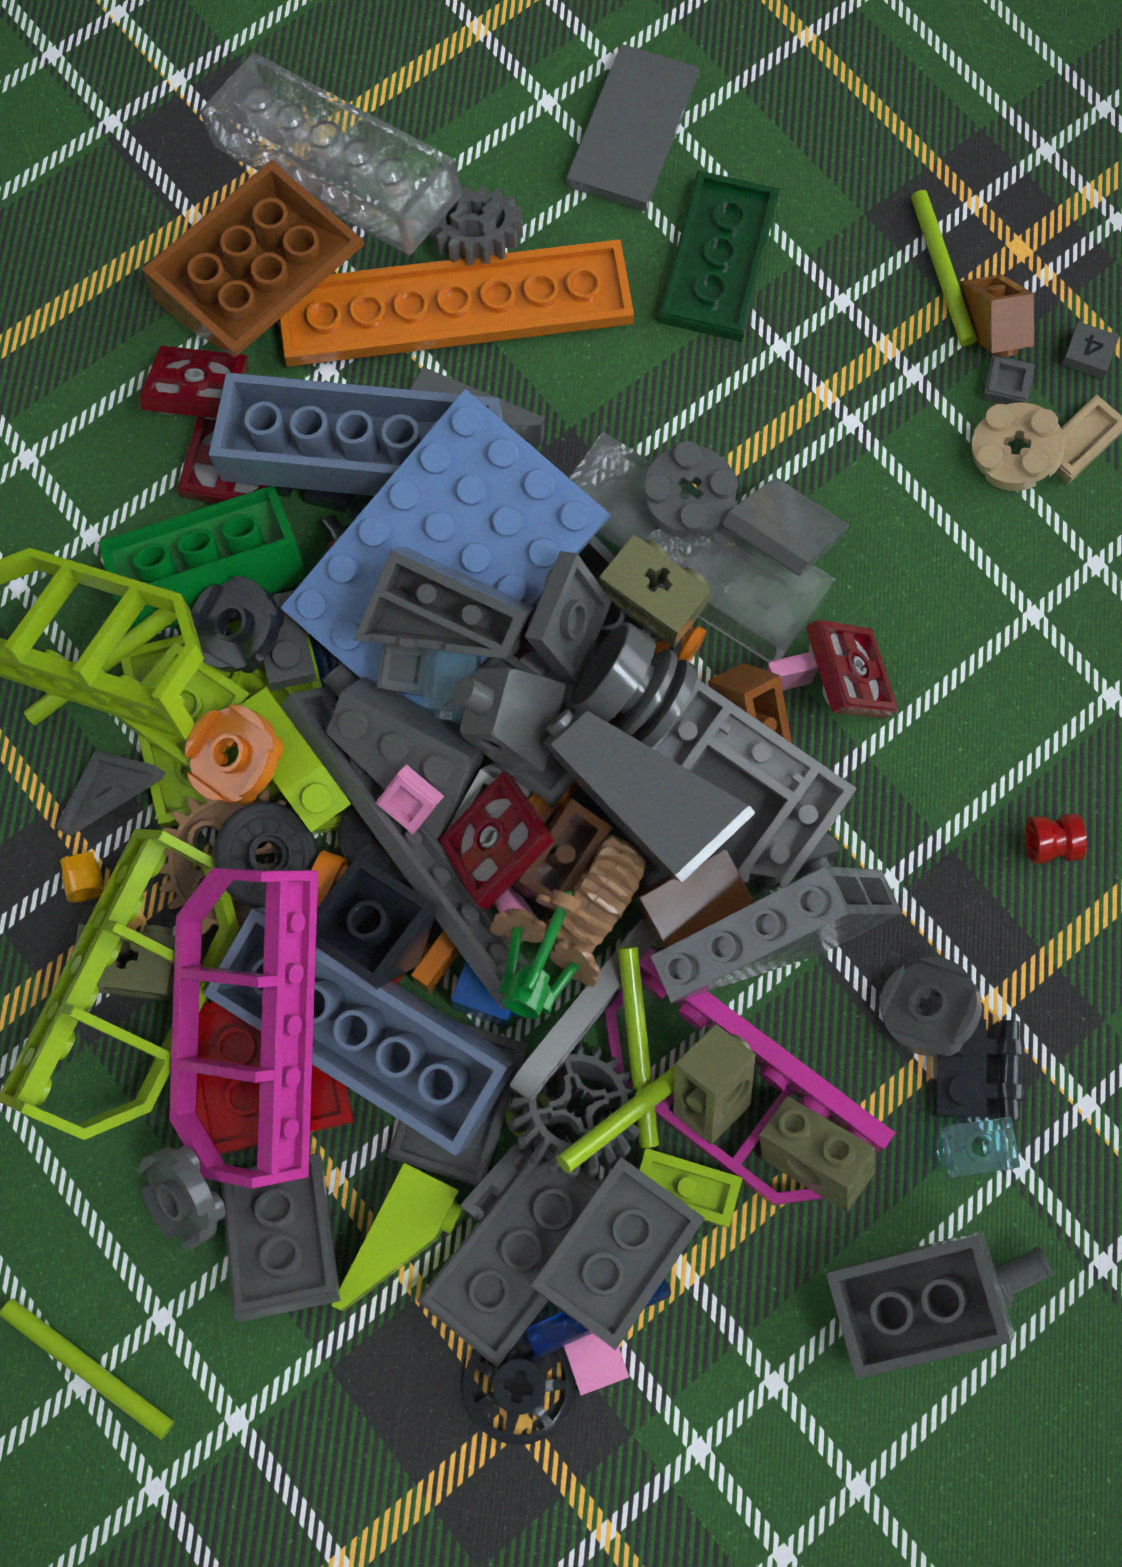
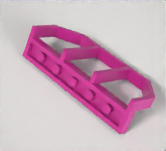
M212 868L176 916L169 1120L183 1145L190 1147L197 1155L200 1162V1173L203 1178L252 1189L309 1177L318 871ZM233 880L266 882L263 974L200 967L202 921ZM200 981L257 988L263 987L260 1067L197 1057ZM197 1073L253 1083L260 1082L257 1171L225 1165L196 1114Z
M649 948L639 961L642 988L655 998L662 1000L664 996L668 997L651 958L656 952ZM622 990L605 1010L604 1014L610 1058L617 1056L619 1060L614 1069L617 1074L624 1072L616 1017L624 1006ZM709 992L674 1002L681 1007L678 1014L693 1027L702 1030L706 1026L711 1029L716 1024L728 1034H736L743 1038L752 1049V1052L755 1053V1064L761 1068L758 1073L759 1076L781 1092L733 1157H730L715 1144H709L673 1115L669 1108L674 1102V1092L655 1106L656 1116L729 1173L742 1177V1183L772 1206L825 1199L810 1189L777 1193L741 1165L759 1141V1134L787 1096L790 1097L793 1093L802 1099L801 1104L875 1147V1154L884 1150L896 1134ZM632 1080L624 1084L625 1088H633Z

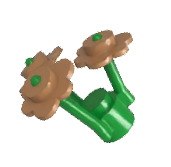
M553 890L550 897L543 894L537 895L536 902L555 911L546 933H544L546 924L541 920L535 919L531 912L522 909H511L506 913H497L494 916V921L491 922L490 931L495 935L507 937L510 941L504 977L497 990L503 995L501 1004L509 1011L524 1018L537 1019L541 1011L549 1014L556 998L571 979H579L589 987H594L598 983L597 976L601 972L600 968L595 964L594 956L586 948L578 944L569 946L565 942L559 941L551 951L565 916H570L585 923H588L589 920L588 914L579 910L582 902L573 897L570 891L561 892ZM524 940L533 943L541 942L532 965H523L520 971H517L521 942ZM549 953L552 961L563 968L562 973L551 987L548 985L550 976L542 970Z

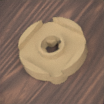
M1019 402L992 406L987 410L985 418L979 422L972 438V456L976 468H979V471L985 475V480L991 485L1003 490L1023 491L1035 487L1037 481L1044 479L1048 474L1050 477L1057 471L1063 458L1064 436L1058 424L1056 413L1031 403ZM1014 439H1023L1025 443L1030 444V448H1022L1020 454H1012L1011 447L1007 443Z

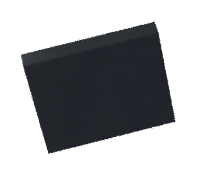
M358 855L317 908L316 947L369 985L378 989L419 965L438 908L423 896Z

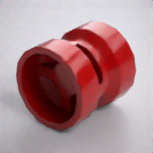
M1077 813L1062 814L1057 821L1049 820L1045 816L1029 817L1025 825V844L1031 863L1045 864L1059 856L1067 862L1082 861L1086 854L1087 837L1081 816Z

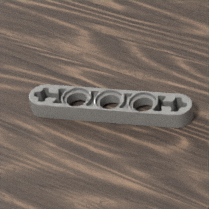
M641 919L619 947L638 946L640 961L649 948L653 949L656 943L643 919ZM618 948L600 969L601 972L597 976L598 983L594 987L586 986L526 1060L510 1083V1087L529 1102L536 1097L622 989Z

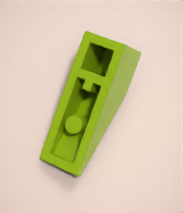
M266 687L240 705L262 714L273 726L275 735L282 740L284 746L283 754L278 760L272 780L310 832L316 830L351 804Z
M404 1163L339 1289L341 1301L334 1302L331 1306L338 1310L346 1311L436 1242L442 1230L451 1234L462 1213V1208L457 1203L460 1196L459 1190Z

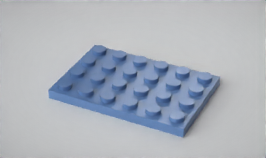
M465 389L286 600L281 609L359 678L367 677L376 682L382 643L353 640L391 550L407 547L534 607L541 599L545 589L546 576L553 569L559 552L579 554L611 515ZM432 649L425 696L398 694L441 715L453 701L452 692L458 680L464 676L473 678L477 670L490 657Z

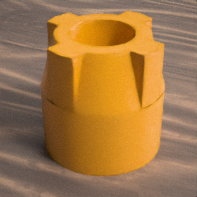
M89 851L70 857L66 856L60 860L62 882L67 901L83 902L101 896L105 887L101 870L97 865L93 852Z

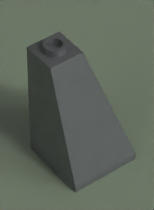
M567 709L557 716L546 728L550 733L542 742L546 749L657 872L681 883L755 814L753 809L746 803L587 710L577 709L572 714Z

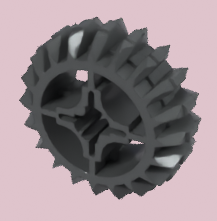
M581 1042L575 1046L548 1080L549 1082L557 1078L559 1086L556 1090L557 1100L549 1102L546 1108L537 1110L536 1097L529 1102L514 1089L510 1088L517 1097L509 1099L507 1110L517 1116L510 1120L509 1129L514 1132H525L518 1139L516 1145L518 1149H526L531 1145L535 1148L530 1158L532 1164L536 1165L539 1163L542 1157L550 1160L551 1162L547 1168L549 1175H554L560 1167L556 1157L593 1129L594 1119L600 1118L605 1111L611 1110L612 1113L632 1099L637 1092V1089L625 1088L624 1086L632 1078L631 1071L620 1074L614 1071L619 1062L617 1056L610 1058L607 1064L599 1060L602 1054L600 1046L594 1047L589 1056L584 1055ZM580 1078L592 1083L599 1090L587 1088L582 1084ZM568 1103L576 1104L575 1109L580 1106L584 1111L582 1116L575 1117L574 1111L570 1114L566 1110ZM633 1123L583 1162L581 1166L585 1174L589 1178L595 1177L599 1171V1164L603 1168L611 1170L617 1163L615 1155L626 1157L631 1147L628 1141L636 1140L640 1133L639 1128ZM557 1129L564 1132L568 1136L570 1143L558 1139L548 1130ZM580 1165L571 1173H566L569 1180L576 1178Z

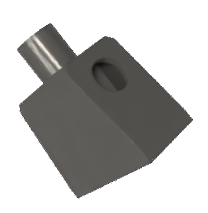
M512 668L478 669L474 674V678L464 676L458 680L453 688L452 699L454 703L465 708L460 726L461 736L509 772L544 773L549 751L542 742L550 735L546 728L559 715L566 684Z

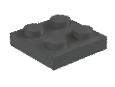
M564 551L559 552L553 569L546 576L544 592L536 611L531 614L528 620L525 638L562 682L579 685L612 601L579 555Z

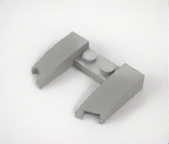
M696 678L693 691L678 719L652 749L692 772L710 748L786 801L783 808L738 869L744 883L749 882L750 874L781 878L779 888H784L793 880L857 788Z

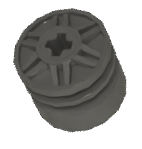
M622 622L602 641L588 661L579 685H576L571 697V708L574 710H587L606 722L615 716L613 726L652 748L669 731L687 704L695 686L697 669L695 665L687 660H678L676 653L670 649H664L653 657L656 647L654 638L631 623Z

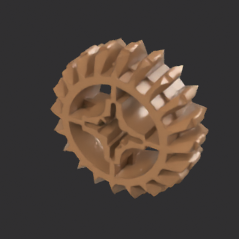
M612 834L605 837L571 890L573 897L582 902L579 910L588 914V923L565 916L551 951L555 948L557 942L562 941L569 946L572 944L581 945L592 953L595 947L602 943L607 933L612 931L614 924L622 917L623 911L631 902L634 892L639 888L638 883L644 875L645 859L643 855L637 852L633 845L624 839H618ZM554 910L547 911L542 918V921L546 924L544 933H546L555 912Z

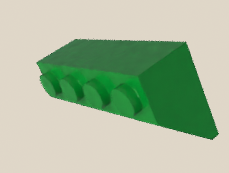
M268 486L98 542L106 571L180 593L190 608V612L198 597L206 588L214 583L221 586L225 582L232 581L229 579L230 577L241 576L249 578L266 588L271 594L299 585L307 577L296 540L275 486ZM112 594L117 606L122 596ZM146 604L128 629V632L159 608ZM178 619L164 629L179 625Z

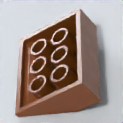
M270 160L143 267L142 271L151 296L180 324L236 357L363 247L364 240L279 165Z

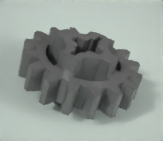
M483 185L480 186L478 192H471L467 186L463 187V193L458 196L452 192L447 193L448 202L437 201L435 203L436 211L429 213L432 244H437V251L440 255L449 252L450 261L452 262L465 257L467 265H472L476 258H481L485 264H490V256L496 255L501 259L505 258V248L516 250L518 247L517 239L523 238L521 206H515V198L513 196L503 198L502 189L499 188L492 193H487L486 186Z

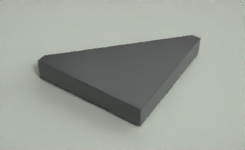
M95 750L56 828L66 835H74L162 780L165 772L152 764Z
M515 1143L460 1205L462 1211L475 1222L480 1221L533 1154L534 1147L518 1149Z

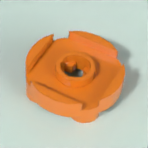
M228 705L230 708H225L221 711L213 709L196 722L185 745V757L190 758V769L192 772H187L189 782L199 794L208 799L225 804L237 803L248 805L256 799L257 795L271 781L278 760L283 754L284 746L282 740L275 735L271 723L262 714L240 705ZM229 746L234 748L238 746L239 753L236 761L227 767L226 764L229 757L225 754L226 749Z

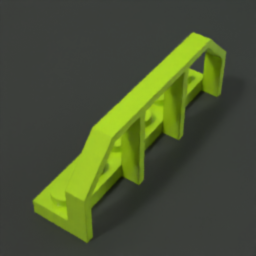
M32 548L0 559V585L35 571L54 575L8 640L0 638V677L184 740L187 739L195 722L186 710V703L180 694L204 660L190 608L182 594ZM78 583L122 596L77 663L68 661L53 650L41 652L32 649ZM146 604L176 613L185 643L184 648L156 689L144 686L131 676L121 675V677H117L102 670V667Z
M134 829L0 1092V1103L83 1140L152 1111L171 1071L172 1025L162 1046L159 1047L87 1013V1011L90 1010L96 1001L99 992L97 983L105 967L111 966L119 955L122 946L120 938L174 965L175 951L126 927L128 922H132L138 916L143 907L144 896L142 894L150 878L155 877L165 863L167 856L164 851L165 848L202 867L205 877L212 868H215L214 858L163 830ZM227 890L224 891L214 905L219 929L200 967L218 969L240 929L231 895ZM200 981L199 1012L206 999V996L203 994L210 984L207 981ZM78 1021L155 1057L136 1099L78 1124H73L37 1108L45 1101L52 1086L50 1077L58 1061L68 1055L74 1044L75 1032L73 1031Z

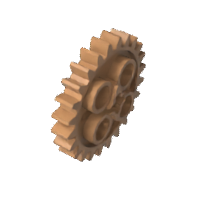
M265 789L257 800L255 799L249 804L270 802L271 792ZM189 797L187 802L192 812L187 816L181 812L174 811L172 815L180 824L178 829L163 828L162 830L200 850L197 845V837L200 831L207 827H215L219 831L230 815L246 805L237 803L225 804L206 797V803L201 805L197 800ZM283 799L277 804L287 807L288 802ZM270 843L255 851V855L277 853L275 847ZM165 848L164 851L168 856V863L163 865L159 873L169 874L170 881L164 883L159 889L160 892H176L177 897L168 906L173 910L181 908L186 904L205 878L203 870H194L193 862ZM214 853L207 854L214 858ZM276 862L258 865L264 869L270 870L274 867ZM231 896L241 929L252 907L239 902ZM214 906L202 921L201 934H207L214 924L218 925L219 929Z

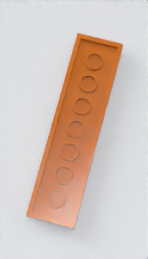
M621 239L511 252L506 253V257L503 259L492 255L490 256V264H485L481 258H476L472 265H467L466 258H461L455 262L444 260L330 274L280 318L285 361L287 367L631 325L634 322V311Z

